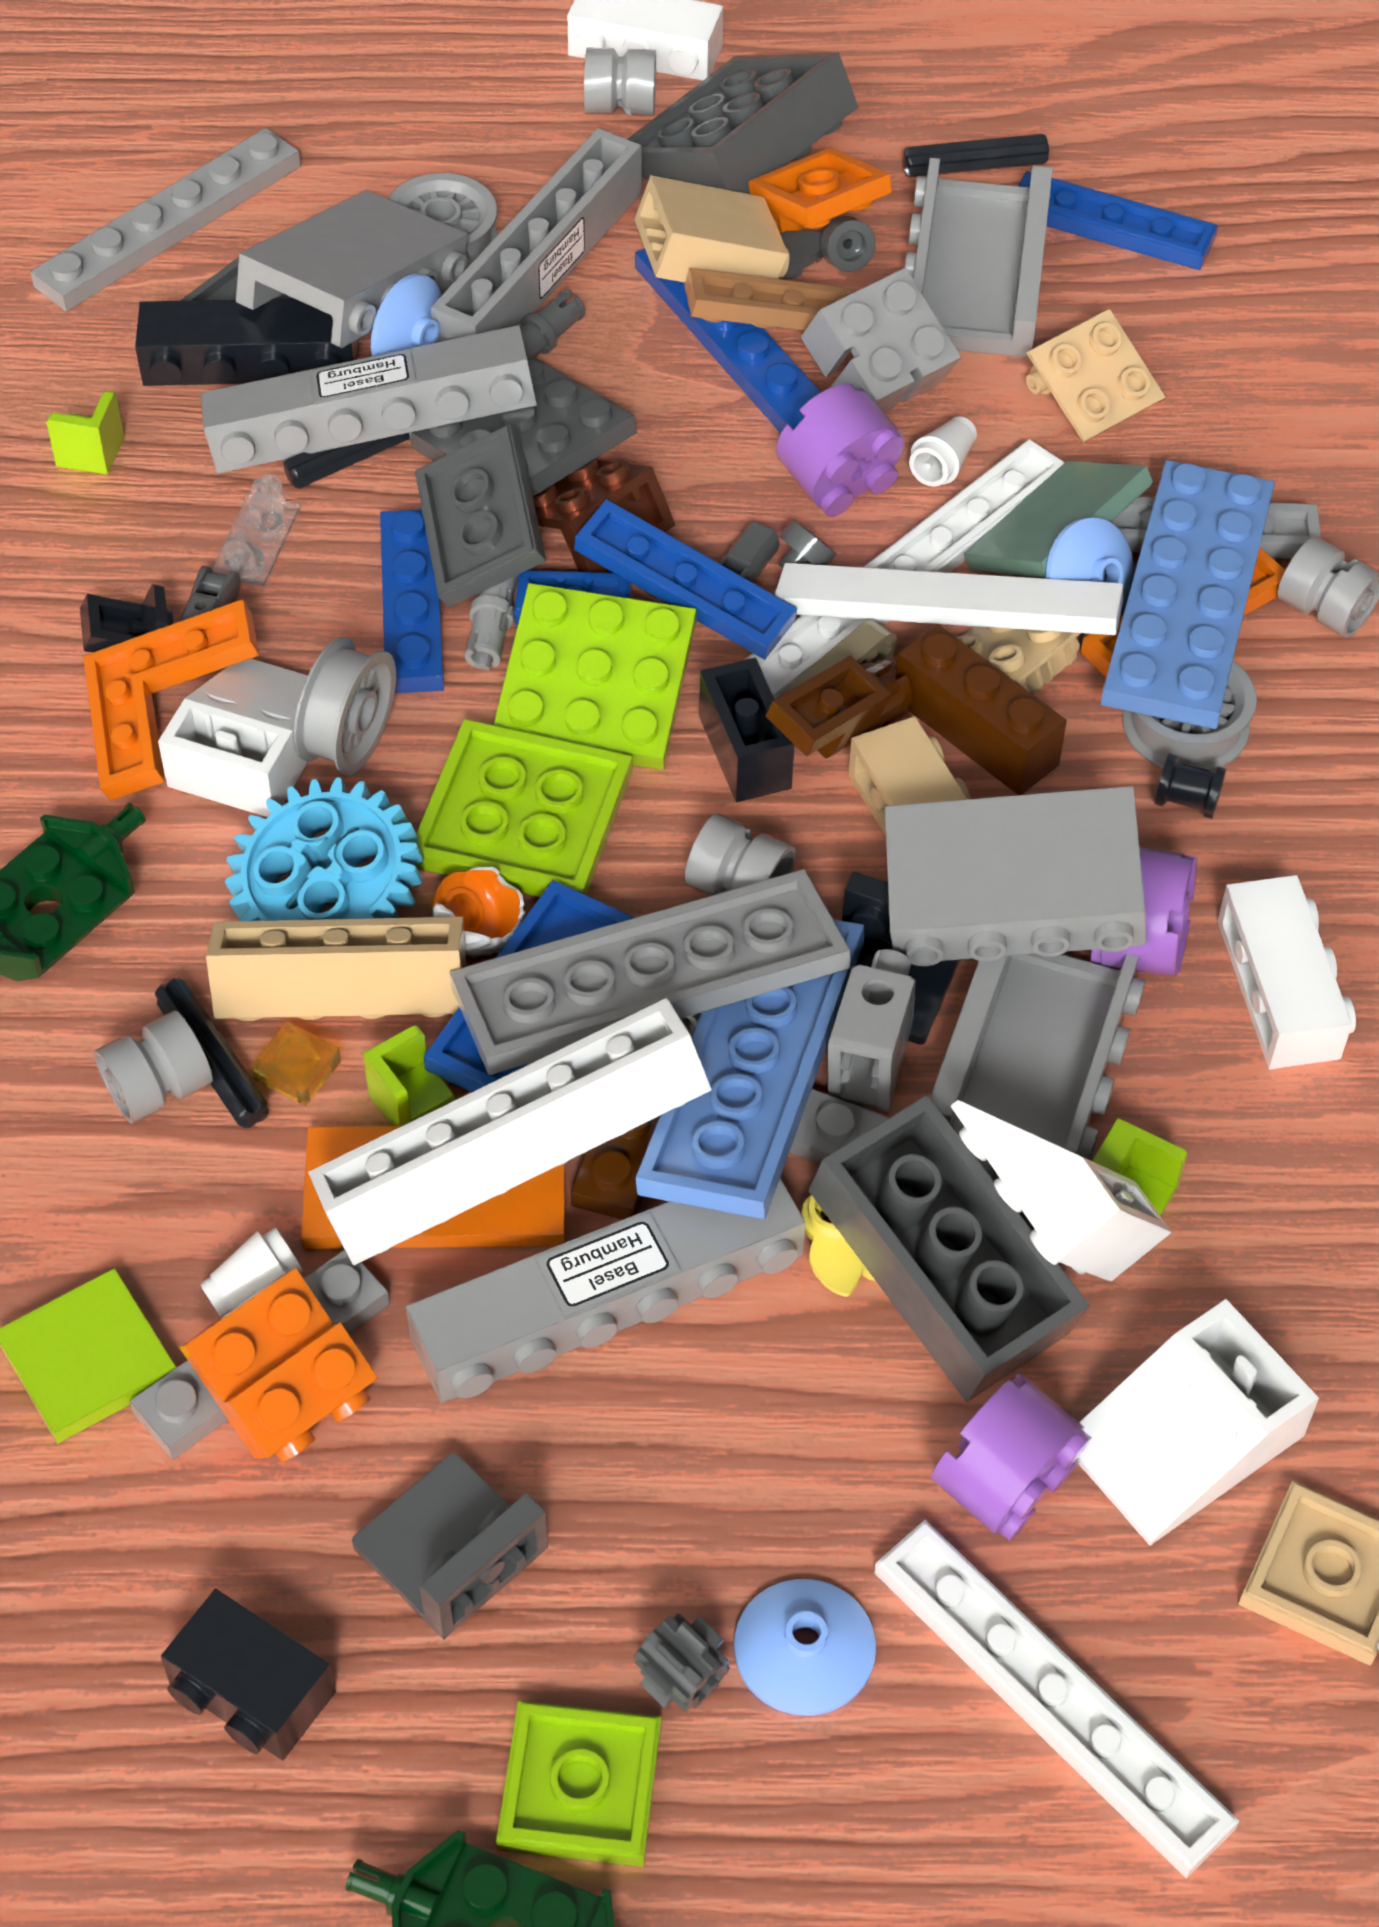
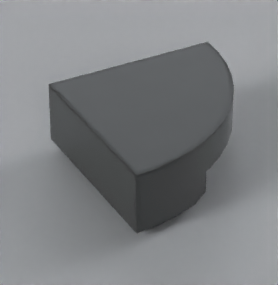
M823 231L779 232L785 247L789 251L788 270L781 280L802 275V269L810 266L815 261L816 263L820 262L823 258L820 249Z

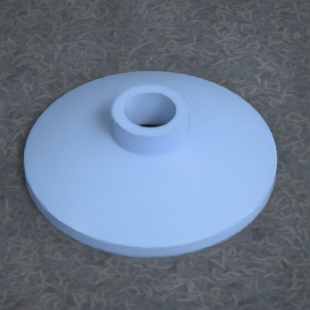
M419 273L410 274L400 279L389 290L377 311L371 333L372 356L437 342L440 326L436 320L431 319L430 307L442 295L437 283L432 278Z
M1087 517L1073 521L1059 533L1051 547L1046 565V579L1123 583V602L1120 615L1126 607L1134 578L1133 558L1126 538L1114 524L1102 518Z
M793 1579L768 1587L747 1605L736 1627L734 1655L738 1671L744 1683L763 1703L787 1714L815 1716L843 1707L861 1692L868 1682L874 1667L876 1640L873 1626L866 1612L847 1592L830 1583L819 1580ZM807 1628L816 1631L819 1639L813 1644L805 1645L799 1643L794 1638L793 1633L798 1629Z

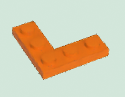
M244 599L83 656L100 789L109 801L165 782L152 693L259 656L252 612Z

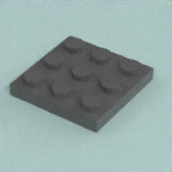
M532 357L527 361L537 403L536 406L410 432L409 436L412 448L434 462L511 424L520 434L532 496H535L635 435L637 429L632 413Z

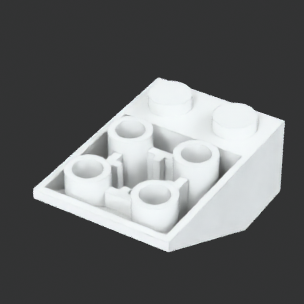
M248 659L226 667L184 698L158 741L167 787L265 817L271 815L266 804V800L269 798L283 806L288 797V787H294L308 763L298 757L294 747L295 715L308 675L254 659Z
M957 1100L951 1105V1108L964 1125L959 1130L962 1141L981 1161L988 1160L999 1176L994 1181L997 1192L1013 1210L1018 1213L1024 1212L1035 1228L1029 1233L1032 1243L1041 1255L1053 1265L1060 1262L1071 1266L1080 1275L1087 1272L1112 1282L1172 1233L1136 1181L962 1101Z
M1225 1299L1175 1333L1079 1422L1085 1427L1084 1431L1092 1437V1440L1077 1458L1078 1464L1151 1546L1304 1437L1319 1397L1232 1304Z

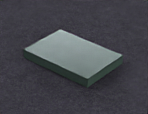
M1066 461L964 553L970 570L1046 579V565L1049 552L1059 533L1067 525L1081 518L1095 517L1112 522L1153 483L1147 466Z

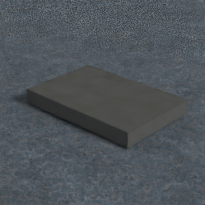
M511 424L415 471L438 598L448 608L546 562L520 434Z

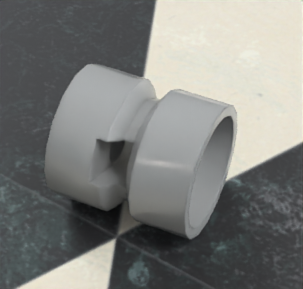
M587 47L584 71L585 114L612 115L617 107H623L627 115L654 116L656 50L628 49L623 57H619L614 48Z
M1313 536L1300 547L1286 568L1279 584L1278 599L1307 615L1317 611L1319 623L1341 636L1349 638L1362 627L1379 601V571L1358 559L1346 563L1343 550L1318 536Z
M714 814L707 820L693 844L685 869V882L688 886L713 896L789 874L794 869L796 849L793 845L765 833L759 834L752 839L751 830L746 829L744 824L722 814Z
M175 1010L144 1025L141 1042L128 1036L124 1039L118 1038L94 1050L95 1062L106 1088L122 1115L131 1124L158 1112L159 1108L165 1105L166 1092L179 1099H183L213 1082L212 1072L200 1043L186 1020Z

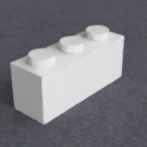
M574 0L567 15L568 55L585 58L587 47L614 48L619 57H623L628 49L656 50V72L703 81L710 76L723 46L724 6L695 0Z
M1298 875L1226 885L1217 922L1268 1069L1341 1059L1349 1033H1353L1356 1027L1355 1010L1351 999L1348 996L1342 997L1336 981L1337 964L1334 952L1331 947L1323 946L1318 932L1319 916L1316 904L1312 898L1305 897Z

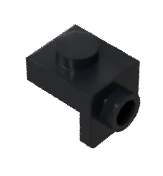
M152 584L142 604L86 594L80 607L83 649L86 652L93 653L172 625L174 619L173 611L166 607L164 586Z

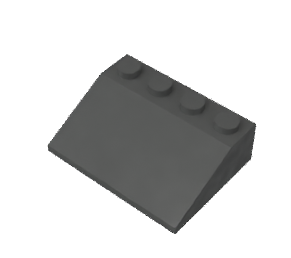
M839 52L734 56L627 140L641 145L642 177L647 180L652 175L750 194L749 180L786 166L792 160L807 155L812 150L811 145L823 135L838 130L843 124L842 120L858 108Z

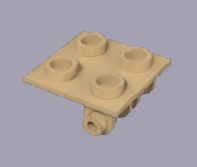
M1110 309L1026 353L1034 365L1031 368L1030 374L1026 376L1028 389L1033 394L1041 393L1048 395L1052 393L1083 443L1166 398Z
M974 626L964 635L957 638L1027 691L1037 693L1042 689L1043 684L1049 683L1060 671L1076 661L1077 652L1080 649V644L1076 637L1081 633Z

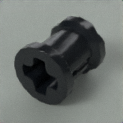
M1169 753L1160 778L1155 804L1164 806L1167 802H1172L1201 810L1204 818L1213 819L1227 768L1218 766L1214 771L1179 762L1178 755Z

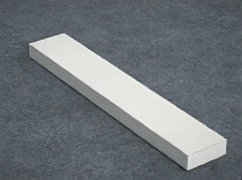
M785 563L775 596L796 607V615L1116 635L1123 602V583Z
M926 1520L876 1562L874 1574L1186 1879L1236 1830L1239 1820Z

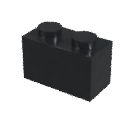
M756 657L700 671L699 718L736 803L792 789L794 744L765 717L772 701L775 699Z
M216 1588L161 1655L169 1681L167 1690L179 1704L197 1715H201L207 1709L226 1722L224 1726L225 1731L240 1746L254 1754H258L264 1748L282 1761L336 1693L331 1666L328 1662Z

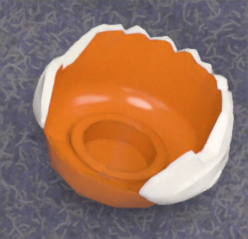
M477 867L466 872H454L439 883L432 897V917H463L466 956L472 958L490 956L494 952L499 953L521 924L526 912L523 910L524 901L520 890L508 884L500 875V871L494 867Z

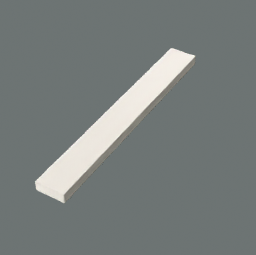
M1028 439L863 568L951 573L966 561L964 553L1065 462ZM801 615L795 620L765 660L754 653L746 659L756 657L774 699H777L784 689L860 624L869 619ZM874 620L882 626L889 622L886 620Z

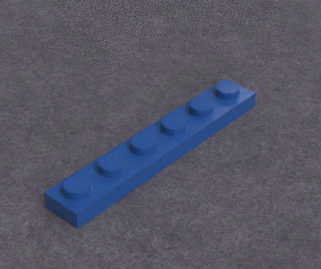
M645 248L635 252L636 270L775 428L781 433L788 423L792 430H794L805 418L799 410L809 400L821 393L763 328L752 324L729 321L714 323L702 318L691 317L684 286L685 283L656 278Z

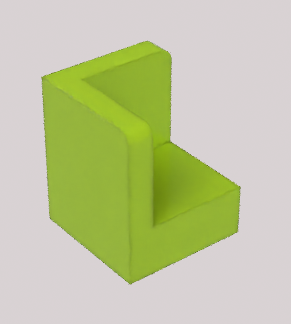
M103 392L92 417L71 413L70 415L51 413L46 424L56 467L108 475L125 438L116 392Z
M417 1025L402 1031L363 1053L368 1095L391 1126H404L455 1101L454 1094L441 1077L425 1070V1035Z
M1117 1118L1092 1161L1136 1181L1162 1217L1179 1187L1188 1153L1185 1149Z

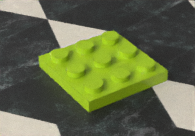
M528 583L493 725L633 756V766L664 770L696 628L697 610L688 607Z
M464 719L416 833L419 839L416 843L424 860L416 865L417 869L449 876L454 872H466L477 867H494L500 871V875L508 884L519 889L521 893L541 897L552 880L587 895L633 772V756Z

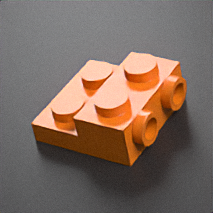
M832 147L748 181L751 195L765 197L773 219L776 220L777 228L781 233L785 231H799L804 227L812 229L826 226L831 222V218L848 211L866 209L873 204L874 200L892 193L890 173Z
M297 1268L290 1269L179 1347L255 1460L268 1459L273 1454H276L281 1462H285L297 1455L316 1439L309 1428L330 1413L335 1421L339 1422L359 1410L370 1400L364 1388L378 1379L341 1322H332Z

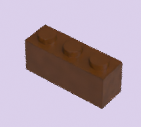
M936 624L898 653L895 680L907 675L913 692L912 703L908 711L1017 795L1024 794L1059 766L1067 720L942 626Z

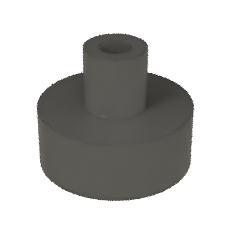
M838 217L832 220L822 233L820 240L821 253L829 264L845 272L857 271L867 265L874 254V233L867 224L854 217Z
M795 519L789 523L779 536L792 547L779 563L782 568L785 563L808 564L810 562L813 565H828L837 554Z

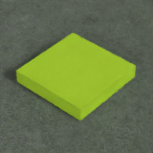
M115 1268L0 1328V1347L57 1444L129 1406L130 1400L176 1369V1366Z
M518 1701L496 1839L497 1850L644 1868L662 1717Z

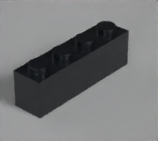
M294 298L272 299L253 310L237 303L236 300L146 301L139 303L135 349L143 386L245 384L357 360L358 339L343 348L332 344V316Z

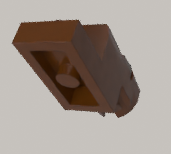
M850 655L773 700L765 717L806 757L817 750L824 758H829L851 745L852 737L884 727L905 714L912 703L913 692L907 675L887 684L880 678V676L890 671L894 662L879 660L875 663L860 665Z

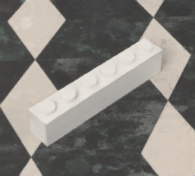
M665 998L308 1173L325 1213L354 1266L370 1257L387 1251L389 1248L423 1231L444 1223L474 1206L503 1194L527 1180L562 1165L578 1155L615 1137L621 1136L629 1130L674 1108L684 1105L711 1091V1087L689 1032L669 1000Z

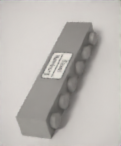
M597 128L430 307L431 319L436 320L440 326L437 342L521 325L520 321L525 316L534 313L642 194L641 145Z
M520 325L201 393L203 429L217 474L283 460L302 452L311 454L537 405Z
M781 1178L779 1179L765 1220L669 1201L406 1306L410 1340L440 1404L456 1397L463 1399L475 1397L486 1391L495 1381L520 1371L523 1373L536 1372L548 1366L555 1357L581 1346L585 1348L600 1346L609 1341L618 1331L643 1321L645 1323L661 1321L670 1316L679 1306L702 1297L708 1299L720 1297L732 1290L738 1282L760 1273L775 1274L787 1269L797 1258L803 1256L806 1222Z

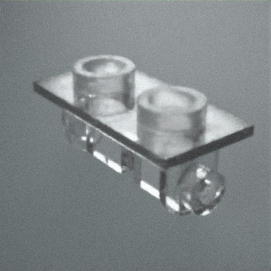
M264 475L253 482L251 494L248 493L212 568L213 573L227 576L230 571L239 573L240 581L265 586L301 508L300 503L285 501L282 482L277 477Z

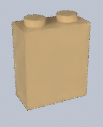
M650 175L634 220L656 278L685 283L689 268L782 279L785 276L789 266V251L785 247L777 228L776 220L773 219L765 197Z

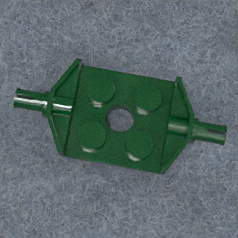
M127 803L106 824L101 823L100 825L91 821L45 814L40 817L44 833L0 870V975L17 982L39 978L135 893L131 874L122 855L124 852L122 841L146 822L144 814L138 807H134L132 803ZM43 901H56L60 903L59 907L50 914H33L30 912L36 904Z
M457 1830L408 1869L406 1874L399 1873L397 1876L367 1864L361 1859H357L353 1865V1872L349 1873L345 1887L346 1891L355 1892L386 1905V1913L392 1917V1927H614L610 1890L603 1888L600 1897L466 1843L465 1832Z

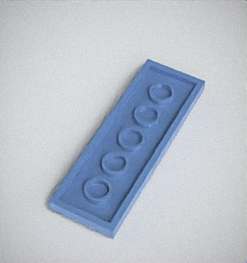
M1165 461L1103 688L1102 706L1217 729L1275 481L1199 467L1194 464Z
M833 920L850 949L851 968L701 1013L692 1035V1041L711 1091L660 1115L636 1175L637 1195L766 1219L824 1057L853 966H856L864 945L863 924Z

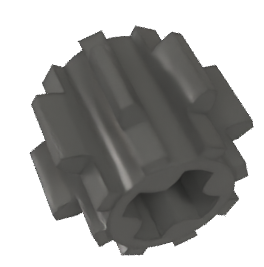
M679 1613L675 1617H667L657 1628L652 1630L634 1656L637 1659L635 1664L641 1669L640 1673L645 1677L640 1685L662 1707L666 1708L674 1701L686 1712L692 1707L695 1709L713 1693L730 1669L728 1666L730 1661L723 1655L724 1651L720 1648L724 1639L700 1616L690 1624Z

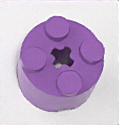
M840 384L819 393L799 410L805 418L797 427L792 430L787 423L779 436L776 446L778 459L812 501L829 517H835L843 513L851 505L854 497L869 490L873 494L884 492L898 477V471L894 467L903 451V435L870 395L861 387L859 391H856L851 384Z
M1139 847L1146 914V944L1132 946L1118 952L1092 949L1091 963L1122 969L1126 954L1139 957L1136 968L1138 972L1177 976L1181 969L1190 926L1188 915L1190 900H1194L1197 858L1184 855L1183 853Z
M1018 1373L1014 1381L1009 1379L968 1422L960 1432L963 1438L958 1444V1448L962 1451L956 1457L946 1451L933 1470L931 1480L994 1534L1000 1533L1008 1541H1011L1036 1512L1034 1506L1046 1491L1049 1490L1051 1493H1054L1079 1463L1077 1458L1088 1446L1092 1437L1084 1431L1085 1427L1024 1375Z

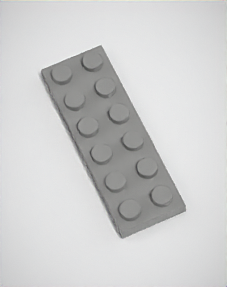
M805 869L456 969L449 973L452 990L487 1073L492 1075L542 1059L665 998L669 1000L679 1018H684L849 969L851 966L850 949Z

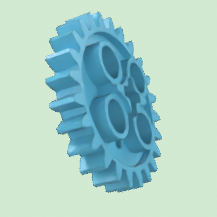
M337 777L329 792H323L317 779H313L309 786V795L301 797L298 791L291 786L287 789L289 803L281 806L270 798L266 800L267 808L271 815L266 819L250 815L248 820L255 830L254 834H240L234 838L244 854L227 857V863L235 875L225 879V884L233 895L229 903L238 918H241L239 921L399 918L395 910L396 906L412 907L416 903L407 887L420 885L423 881L416 865L424 861L416 843L419 839L411 822H408L399 804L391 806L386 793L382 790L371 797L365 782L362 781L358 782L351 792L348 793L342 779ZM329 829L323 836L313 838L318 832ZM375 858L369 865L358 867L364 860ZM291 873V875L284 881L275 883V881L282 875ZM336 903L329 911L318 913L325 905Z

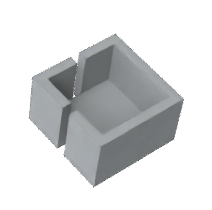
M906 268L820 309L801 336L802 341L825 377L833 374L851 351L855 358L849 361L831 387L840 384H851L856 391H859L861 387L883 412L894 408L899 400L903 403L939 385L961 359L959 352Z

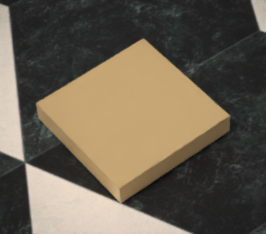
M1292 1481L1238 1605L1371 1666L1377 1655V1642H1379V1519Z

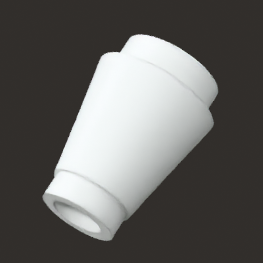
M957 416L918 439L911 448L909 466L915 478L921 483L932 487L951 483L957 477L977 438V430L974 424L965 417Z
M274 1227L262 1236L256 1231L212 1272L209 1278L199 1284L220 1317H222L290 1269L297 1268L300 1274L304 1271L278 1230Z

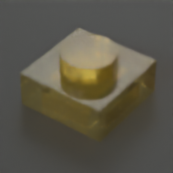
M287 1021L251 1065L253 1079L306 1107L340 1064L339 1047Z

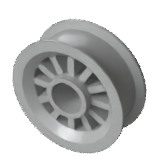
M452 173L422 175L401 184L388 197L393 202L467 233L465 253L468 259L467 268L498 236L494 225L497 218L495 198L483 184L472 178Z
M345 637L334 639L324 648L310 670L296 710L294 747L301 760L310 762L318 757L335 762L336 768L341 774L348 776L353 775L365 765L380 741L393 704L396 687V666L390 653L378 651L371 656L356 651L353 642Z
M1233 661L1217 729L1124 710L1122 720L1125 735L1132 747L1142 757L1164 768L1169 753L1178 755L1179 762L1213 771L1218 766L1224 767L1235 760L1247 744L1250 731L1249 723L1254 716L1257 703L1255 687L1244 669Z

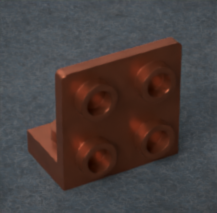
M595 458L533 496L539 526L561 529L579 572L606 573L609 571L574 550L575 536L606 499L663 532L675 526L652 466L627 464L625 460L614 462L600 461Z

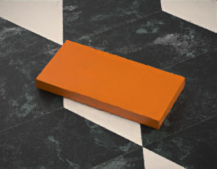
M402 1126L308 1127L301 1230L303 1249H344L325 1213L308 1172ZM565 1163L391 1248L536 1247L564 1244Z

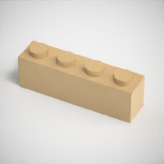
M915 716L851 738L848 776L885 837V806L971 799L964 781L959 777L954 778L946 766L943 751L938 740L932 735L927 736Z
M463 917L214 922L206 953L214 1019L236 1018L241 1021H255L261 1018L298 1017L304 1020H316L324 1016H361L367 1019H376L386 1015L418 1014L435 1018L447 1014H455L459 1004L452 990L449 972L467 967Z

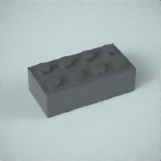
M928 1095L822 1159L808 1191L966 1402L1070 1334L1089 1308L1088 1302L1058 1263L1053 1265L1037 1250L1029 1236V1233L1032 1231L1020 1214L1002 1199L994 1186L993 1179L967 1148Z

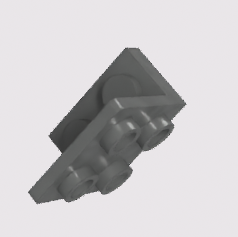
M450 1454L356 1533L352 1538L354 1550L444 1640L548 1548L546 1511L527 1493L510 1506L457 1454Z

